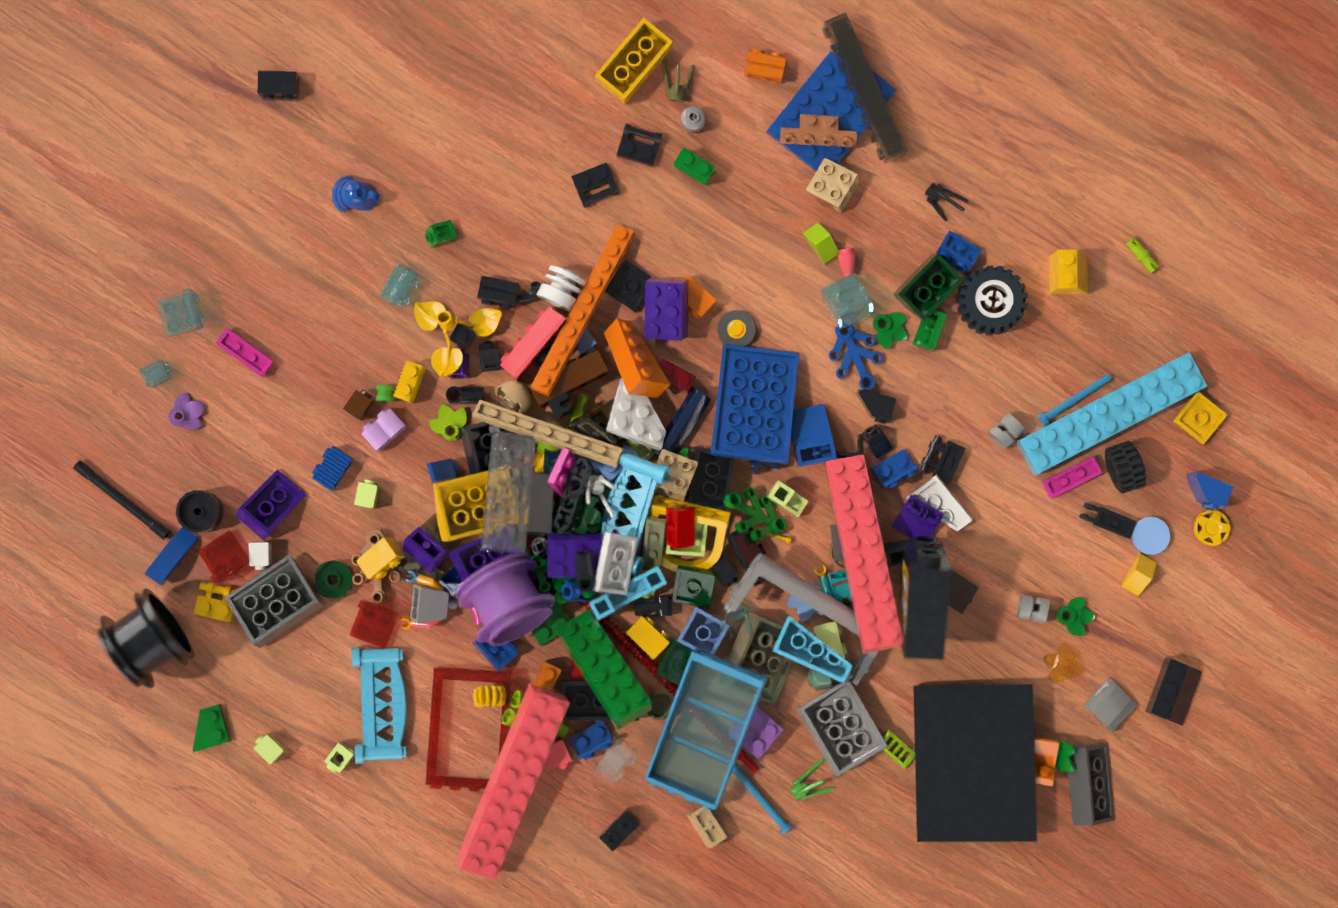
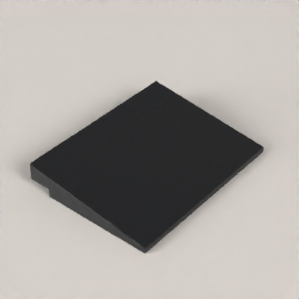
M1033 684L914 685L917 842H1037Z

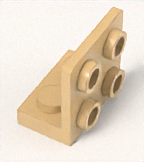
M824 158L806 190L808 193L832 204L835 211L842 213L860 180L858 174Z
M662 449L656 464H664L671 467V474L665 485L657 483L655 494L684 502L698 462Z

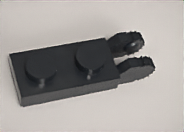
M1084 503L1083 507L1095 511L1097 514L1095 519L1086 514H1080V519L1130 539L1136 523L1135 520L1103 507Z

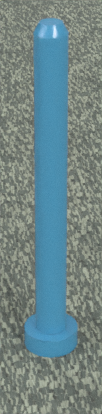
M1106 374L1045 414L1040 413L1037 415L1038 420L1045 427L1049 424L1048 421L1111 381L1112 376Z
M735 764L732 772L780 826V832L785 834L793 825L790 822L786 823L737 764Z

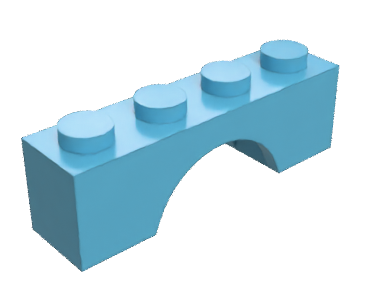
M657 565L629 580L626 595L605 593L591 600L589 604L599 620L633 600L667 584V581Z

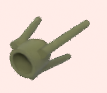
M663 58L662 68L666 85V96H669V101L683 102L684 97H687L694 65L690 66L683 89V86L679 85L680 65L678 64L676 66L675 84L671 85L670 88L666 61Z

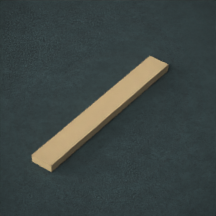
M479 400L472 414L473 419L560 449H569L572 453L617 468L620 457L624 452L623 448L483 400Z

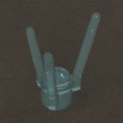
M743 602L740 603L735 612H726L720 629L723 630L730 616L728 641L732 638L735 620H740L743 616L745 617L748 633L752 635V627L748 615L749 608L745 607Z

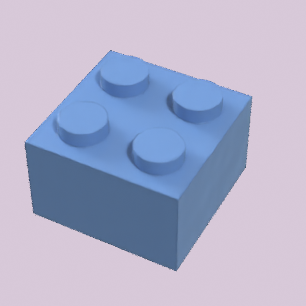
M695 606L677 641L692 650L697 648L714 655L729 625Z

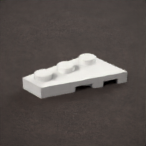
M937 474L911 493L913 496L944 513L941 521L956 531H959L973 520L971 515Z

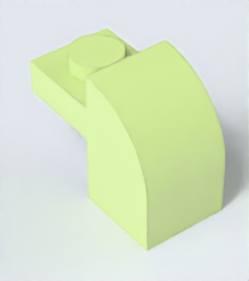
M776 481L767 495L768 499L796 517L800 516L808 503V500L795 493L794 490L780 481Z

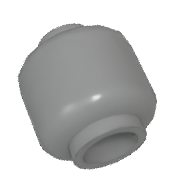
M690 106L682 112L681 125L684 130L689 133H696L703 129L705 114L701 108Z

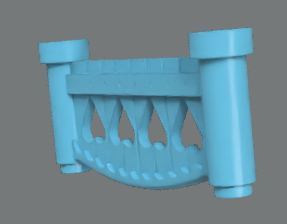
M623 453L619 460L623 470L616 479L614 488L611 489L607 500L615 517L611 518L605 508L601 534H605V532L613 533L617 529L621 535L638 538L631 570L632 575L638 576L643 568L644 558L636 554L657 483L662 485L667 483L671 474V467L664 464L657 465L629 453ZM634 475L642 488L628 490L629 476ZM628 493L637 506L624 509L622 507L624 494ZM620 511L624 512L631 522L630 525L619 527L616 524Z
M360 647L352 648V666L360 667L362 697L363 744L355 745L356 764H364V761L407 758V747L402 745L407 719V695L399 666V661H403V649L361 650ZM389 667L392 680L390 683H385L373 675L383 668ZM386 686L392 688V693L390 694L392 701L389 703L375 696L377 692ZM391 706L393 709L391 713L393 720L387 722L375 714L384 707ZM387 725H391L393 727L392 734L394 739L387 741L376 733Z

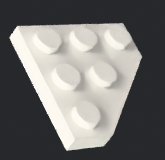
M621 378L606 431L655 450H661L666 430L647 396L628 394Z

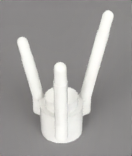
M603 475L590 476L586 487L587 504H590V492L599 495L611 518H614L615 515L602 493L605 487L604 484L612 489L614 485L604 479Z

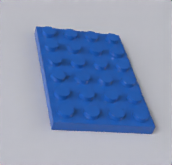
M836 43L766 133L780 143L781 128H799L800 114L838 116V131H856L858 139L895 93L896 89ZM780 143L814 171L818 170L824 158L838 164L851 148Z
M723 344L710 455L788 464L799 353Z

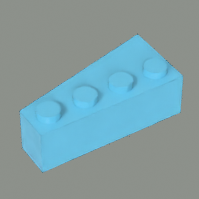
M788 615L773 652L845 684L853 666Z

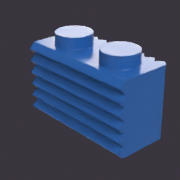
M332 446L331 449L327 448L322 457L325 459L321 465L317 464L313 469L312 474L314 476L312 479L329 490L334 491L354 461V458L337 447Z

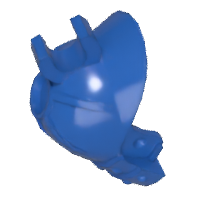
M350 175L339 178L332 189L333 203L342 213L345 209L371 210L380 200V194H377L374 186L361 180H355Z

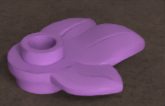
M184 393L174 401V409L169 413V421L176 427L184 426L188 430L199 429L202 427V423L198 418L203 414L206 406L199 401L191 402L189 394ZM181 414L182 418L180 420H177L175 418V415Z

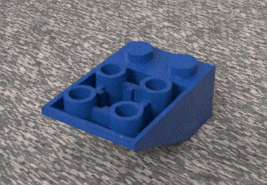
M824 404L793 410L791 438L797 468L837 459Z

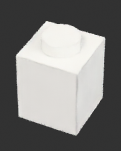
M271 542L249 543V566H255V570H267V566H272Z

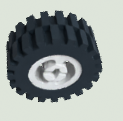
M993 265L986 268L982 267L973 272L962 283L963 285L958 291L959 296L956 303H959V307L957 310L963 316L961 320L969 324L967 326L969 329L974 328L976 333L998 335L1011 329L1025 314L1023 312L1028 304L1025 303L1028 295L1024 293L1026 288L1024 283L1020 284L1018 281L1021 278L1018 275L1013 276L1012 270H1003V266H997L996 268H993ZM995 287L1003 292L1005 298H1003L999 291L994 293V300L997 301L992 306V310L1002 305L1003 310L1001 312L990 313L983 309L981 302L985 308L989 309L992 305V301L989 298L993 295V290L983 295V289Z

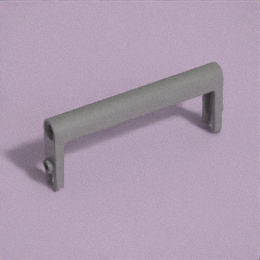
M761 553L755 557L739 584L734 585L731 590L732 595L724 607L728 613L730 611L735 612L757 578L761 576L859 636L854 610ZM879 651L861 653L848 676L853 688L857 686L863 675L869 672L870 664Z

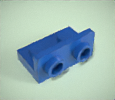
M949 230L936 253L958 272L967 275L982 249Z
M598 721L573 735L569 740L578 754V758H584L586 761L595 755L594 751L599 748L603 751L612 746L611 741L614 738L604 721Z

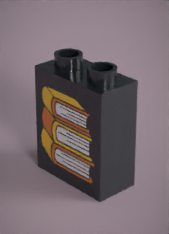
M931 536L914 537V543L903 542L898 620L903 639L901 648L904 658L944 660L951 568L943 545L937 544L938 540Z

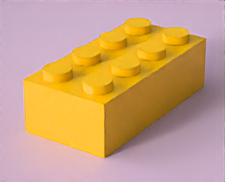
M643 17L596 73L595 81L625 105L673 48V41Z

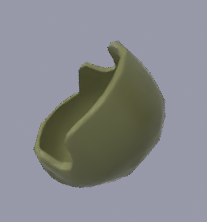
M654 691L648 696L651 701V711L647 712V714L654 720H665L671 709L673 698L666 691Z

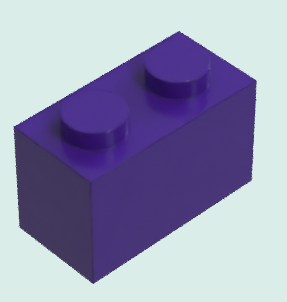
M420 527L406 537L403 550L430 574L444 562L447 551Z

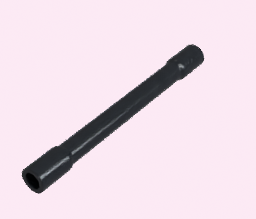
M79 460L74 465L73 469L96 485L148 526L161 539L164 540L171 531L144 512L97 475L84 462Z

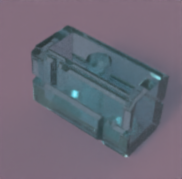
M397 263L379 297L399 309L402 306L406 307L411 298L409 293L412 289L415 290L420 282L418 279L419 275Z

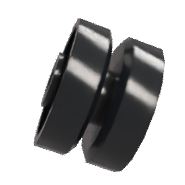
M193 490L185 493L179 499L176 506V517L179 524L190 532H210L218 527L223 519L224 508L221 500L208 491Z

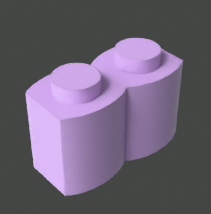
M391 409L382 410L377 415L378 419L374 423L369 422L362 428L364 431L361 434L377 452L382 450L407 427Z

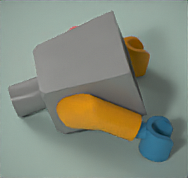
M414 570L407 571L412 573L414 578L409 579L406 577L405 580L407 582L415 580L417 583H414L411 614L401 618L402 621L406 620L409 624H402L401 627L403 629H408L410 626H413V628L429 629L439 623L440 620L446 619L447 609H456L457 599L449 598V592L444 590L443 585L435 579L421 574L418 576Z

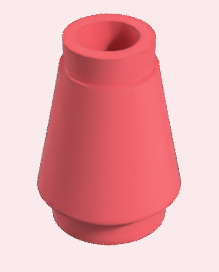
M854 249L838 250L839 255L837 257L843 275H855L856 252H854Z

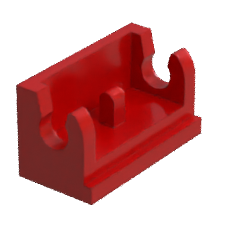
M685 505L666 507V543L668 546L675 549L695 546V508H685Z

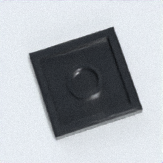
M625 260L610 281L605 292L636 313L645 300V281L652 277Z

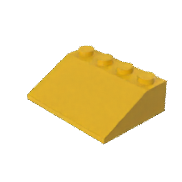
M508 466L433 484L437 523L442 541H451L521 523Z

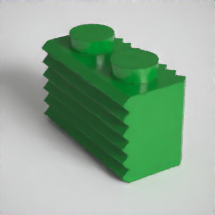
M686 147L682 148L674 161V167L705 186L715 173V165L712 166V163L709 164L705 159L702 160V157L699 158V155L696 156L692 151L689 152V149L686 150Z

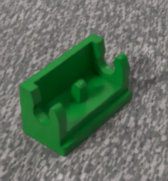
M935 310L925 321L921 320L912 345L932 352L935 349L947 314Z

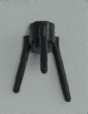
M933 182L925 192V195L928 197L926 201L933 206L944 221H947V218L934 200L938 202L942 197L956 208L965 211V208L944 193L965 203L968 202L967 199Z

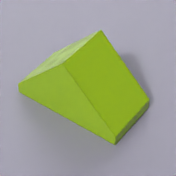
M819 223L803 233L824 265L839 255L838 248L831 235Z

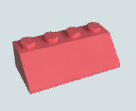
M550 307L547 310L543 308L537 315L539 319L536 323H531L526 328V335L522 339L519 337L513 344L514 349L511 353H505L500 360L502 362L500 366L518 381L532 367L539 354L544 349H547L557 337L566 321L562 315Z

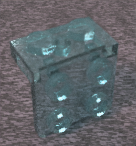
M190 288L182 290L183 294L158 301L164 332L168 337L204 328L202 323L204 322L203 313L199 310L198 306L200 303L198 294Z

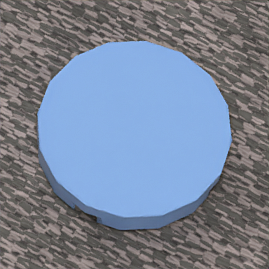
M1142 518L1135 523L1131 540L1139 552L1147 555L1159 554L1169 544V528L1159 518Z

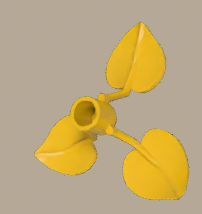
M415 302L414 305L415 318L421 329L434 331L439 324L445 334L448 349L444 347L439 348L431 357V365L440 377L452 375L460 368L463 362L461 350L458 348L451 349L452 346L448 331L453 330L456 322L469 329L473 328L477 336L487 337L496 331L502 317L500 310L492 308L478 309L469 316L471 324H467L457 317H452L450 312L446 311L444 305L439 302Z

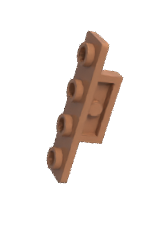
M800 114L799 128H781L780 143L856 147L857 132L838 131V116Z

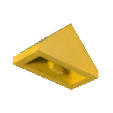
M1139 553L1121 587L1139 596L1152 580L1157 563Z

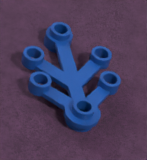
M841 321L835 327V334L838 338L828 357L831 361H837L840 358L839 351L845 341L848 349L840 368L836 370V376L839 379H844L848 374L847 369L851 359H853L861 378L859 386L861 389L869 391L875 386V379L867 374L860 356L870 359L873 364H880L883 356L881 353H874L856 346L852 338L863 341L865 346L871 347L875 344V337L855 331L850 322ZM846 327L848 333L843 334L841 328ZM866 338H872L873 343L868 344ZM832 352H836L838 354V357L836 359H833L831 357ZM874 355L880 356L879 362L874 361ZM839 370H844V371H845V375H844V376H840V375L838 374V371H839ZM869 380L870 386H864L863 381Z

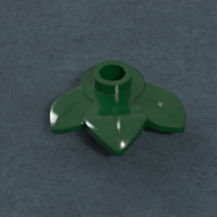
M586 496L583 497L573 527L577 532L586 534L588 524H597L602 520L601 513L594 507L597 503V498L590 496V504H587ZM574 501L567 505L568 510L574 507Z

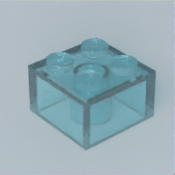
M855 273L821 289L822 299L839 329L874 313L873 303Z

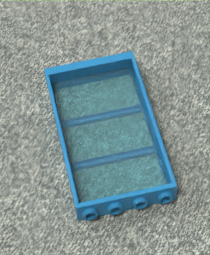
M697 648L693 650L644 779L649 781V784L652 786H661L671 794L684 796V799L689 802H698L705 809L716 810L721 803L768 678Z

